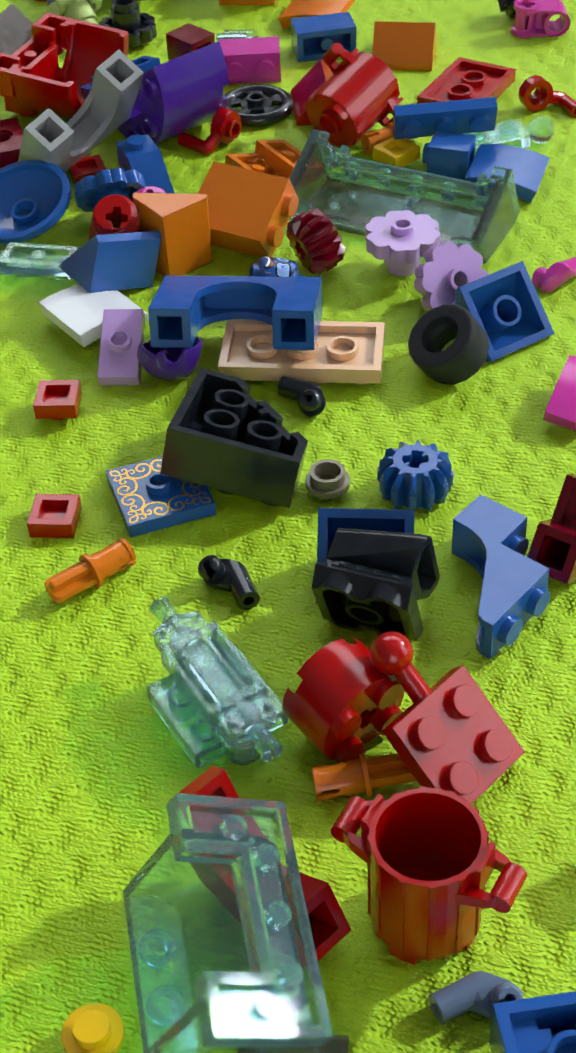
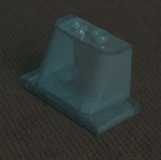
M176 793L166 805L170 834L123 890L143 1053H210L218 1048L322 1047L334 1036L285 802Z

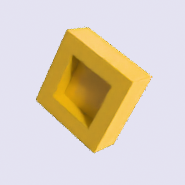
M394 137L372 147V159L391 170H400L420 159V146L405 139L394 140Z

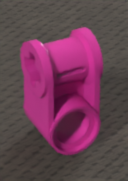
M514 1L513 8L516 14L515 23L511 26L512 35L520 38L558 37L568 31L570 17L562 1ZM561 15L557 20L549 21L552 16Z

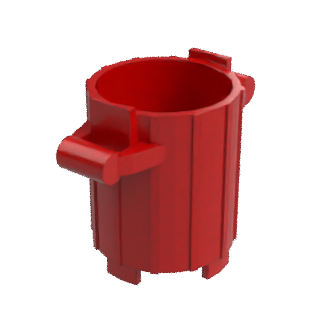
M334 43L323 55L324 63L329 66L333 74L309 97L303 108L307 109L309 121L314 126L310 131L311 135L320 144L327 140L330 144L342 147V150L346 151L352 145L354 146L361 139V135L367 133L377 122L383 127H386L388 123H393V117L389 119L387 115L389 113L393 115L394 106H398L403 98H399L400 92L397 78L389 66L376 57V55L364 52L358 53L359 49L357 47L350 53L340 43ZM339 57L342 59L340 64L336 61Z
M420 786V788L410 789L398 794L395 793L387 801L380 794H377L376 798L370 801H366L358 796H352L330 830L336 840L345 843L353 853L367 863L368 914H370L376 936L389 946V953L413 965L416 964L417 959L433 961V959L444 958L454 953L458 954L462 948L468 950L479 932L481 911L485 908H493L498 912L508 913L527 878V872L523 867L511 862L506 855L497 850L496 843L491 841L489 843V831L486 830L479 810L453 791L449 792ZM360 827H361V837L358 836V835H356L357 832L359 831ZM493 870H498L501 873L491 892L488 893L485 891V885Z

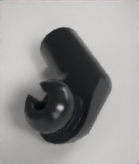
M282 376L277 389L278 395L297 400L300 410L307 416L314 417L323 412L326 406V399L318 384L287 376Z

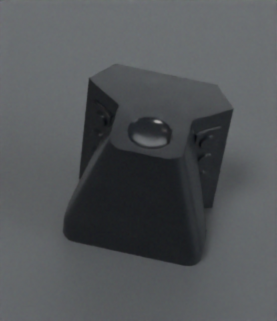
M338 528L327 557L315 564L311 587L323 619L352 631L366 629L374 631L378 635L393 631L403 634L409 641H417L423 632L417 600L428 598L440 578L432 537L414 533Z

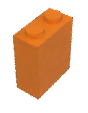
M213 161L198 194H207L212 245L260 258L263 256L272 257L275 249L282 244L284 230L290 217H293L297 212L299 198L290 179Z

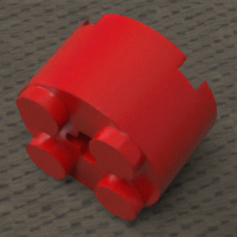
M354 638V644H349L344 639H339L327 644L313 654L297 672L303 681L300 683L295 694L287 688L282 703L283 712L290 721L328 759L336 760L338 763L359 759V754L364 752L365 744L379 734L385 736L382 730L403 713L399 707L405 690L394 675L383 674L374 667L370 658V650L360 640Z

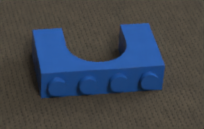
M165 275L148 308L151 347L192 348L199 330L203 327L224 320L250 319L272 325L273 349L314 350L322 318V277Z

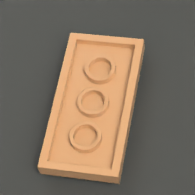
M227 320L217 366L218 373L241 378L243 381H274L279 383L282 376L319 384L327 382L355 383L360 385L368 383L381 384L385 322L321 321L314 350L273 349V328L271 324L258 320Z

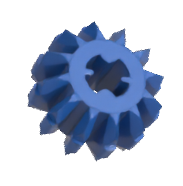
M419 440L414 445H408L400 441L398 449H386L385 456L379 461V467L377 468V481H379L382 499L392 501L394 509L407 506L410 510L423 507L431 511L434 503H445L446 496L451 492V486L453 485L454 472L452 471L448 453L438 451L436 444L421 445Z

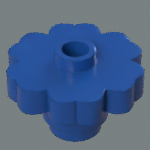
M122 168L101 170L96 176L82 178L80 182L75 184L76 192L74 194L77 207L85 212L94 211L100 199L108 195L118 194L127 197L133 202V193L146 186L143 174L138 173L137 170L124 172Z

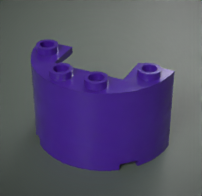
M215 42L145 71L131 116L117 128L118 131L126 139L132 135L148 134L152 141L158 144L212 121L215 113L225 107L227 97L223 96V86L228 84V73L220 42Z

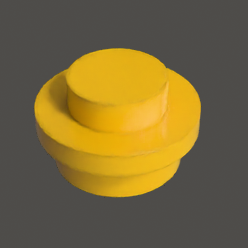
M91 1003L77 1008L66 1019L61 1033L62 1044L66 1053H118L125 1038V1029L121 1016L114 1008L102 1003Z

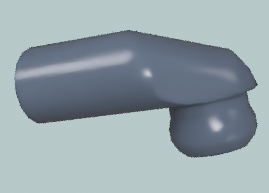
M483 971L473 972L428 996L430 1008L442 1025L468 1011L491 1019L494 1003L524 999L523 992L518 986L509 980Z

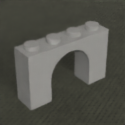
M120 50L115 52L96 68L92 86L86 100L67 123L48 108L25 127L18 162L43 160L59 166L66 173L72 165L85 157L130 118L144 72Z

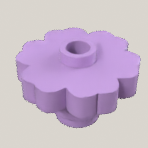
M410 210L389 211L386 217H373L365 225L366 250L368 253L373 254L376 259H384V264L387 266L390 274L398 277L410 276L415 273L416 267L421 263V257H425V252L440 244L441 233L438 231L439 223L427 214L415 216Z
M447 241L425 252L426 263L418 265L415 269L416 279L414 287L423 296L422 307L428 312L443 304H455V289L485 277L489 273L481 269L483 258L469 244L456 246L453 242Z

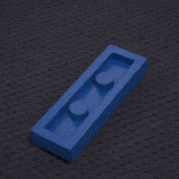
M496 97L394 106V140L433 136L435 131L453 133L495 131L498 108Z

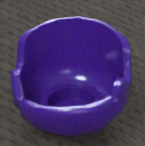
M196 336L192 348L151 347V340L141 342L138 346L137 358L140 365L149 374L164 380H181L187 378L195 370L201 354L202 341Z

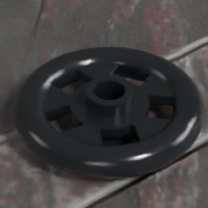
M247 85L225 94L227 97L225 108L238 112L242 126L262 127L278 123L286 119L294 108L292 96L287 91L276 86ZM272 105H281L279 108L272 107ZM241 107V110H234V109H233V108Z

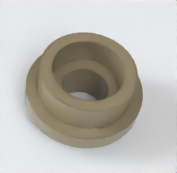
M331 459L320 460L314 463L305 479L307 491L311 495L324 500L340 497L350 487V477L344 466L340 462Z

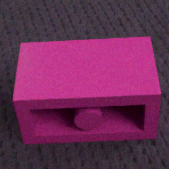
M279 36L218 40L225 57L228 84L281 82Z

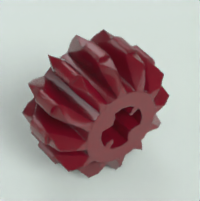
M318 208L310 209L306 212L303 211L287 223L286 236L290 240L289 246L293 248L295 256L299 258L302 266L307 267L309 272L313 274H321L324 271L328 272L344 259L345 247L341 242L342 237L338 234L336 226L331 223L329 216L324 215Z

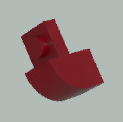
M575 474L566 475L552 519L538 523L527 556L549 568V577L566 584L576 581Z

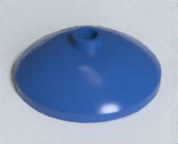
M25 160L12 163L0 169V244H16L35 239L50 230L61 219L69 206L72 191L65 172L59 166L43 160Z

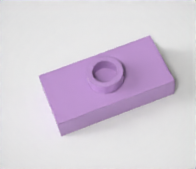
M104 309L97 374L100 386L140 385L141 365L137 358L138 346L144 340L145 315L143 309Z

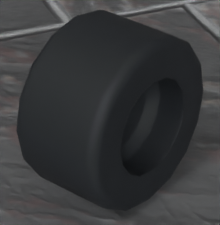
M443 304L429 310L420 317L412 328L408 347L409 354L415 364L429 378L438 383L455 385L466 381L478 372L486 361L489 351V340L485 330L466 308L457 304ZM455 339L452 345L442 351L447 343Z

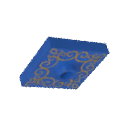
M163 456L106 471L107 482L130 538L216 515L215 502L208 487L194 482H180L174 477L160 474Z

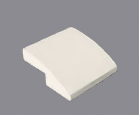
M81 285L61 290L39 302L43 315L83 347L101 337L104 309H142L118 290L90 293ZM144 311L146 323L149 321V314Z

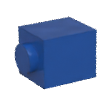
M435 131L430 143H425L422 162L427 164V178L463 182L475 156L476 135Z

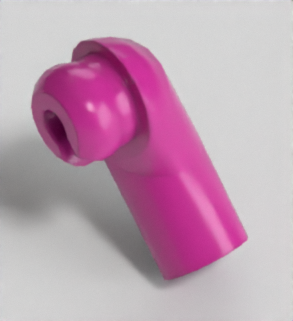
M576 257L556 262L548 269L545 267L537 268L532 275L533 285L540 287L543 292L554 291L570 278L576 276Z

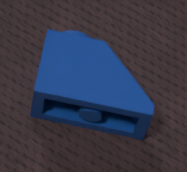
M148 134L132 135L127 140L116 142L119 168H122L124 172L137 170L138 173L143 174L146 187H159L165 193H174L160 149Z

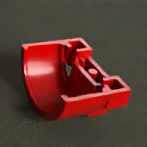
M52 13L44 14L31 25L32 38L12 55L0 52V96L4 97L5 110L18 113L22 117H34L38 112H44L50 108L58 117L71 119L85 101L83 100L80 87L91 83L89 77L94 76L96 68L118 50L125 56L128 55V31ZM67 50L63 66L60 68L58 55L63 54Z

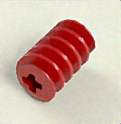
M118 194L108 195L100 199L94 208L88 239L91 240L96 235L137 232L140 224V215L136 205L127 197Z

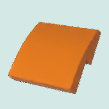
M293 0L278 19L282 29L291 27V19L347 12L355 0Z
M284 139L257 140L254 153L226 154L225 164L290 179L293 186L303 183L320 171L319 164Z

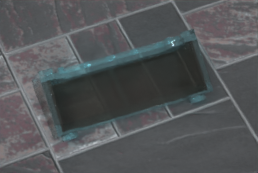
M312 129L289 178L299 198L297 212L293 217H290L291 220L303 211L306 212L310 209L318 208L324 215L329 216L331 223L336 226V230L365 236V225L373 217H386L389 211L410 210L415 216L427 214L439 223L440 243L451 241L456 246L469 244L474 251L481 254L483 264L488 262L511 230L520 212L512 169L495 166L489 179H487V175L479 174L476 183L352 157L348 146L341 145L339 150L328 142L329 132Z

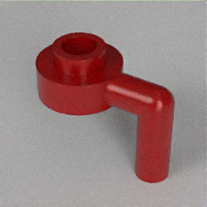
M538 75L531 76L520 86L518 92L519 100L530 111H540L551 103L561 106L572 117L576 118V101L564 92L554 91L552 85L543 77Z
M223 107L215 113L210 126L211 134L205 141L183 132L178 137V144L203 155H211L221 142L228 144L239 136L242 129L240 115L236 111Z

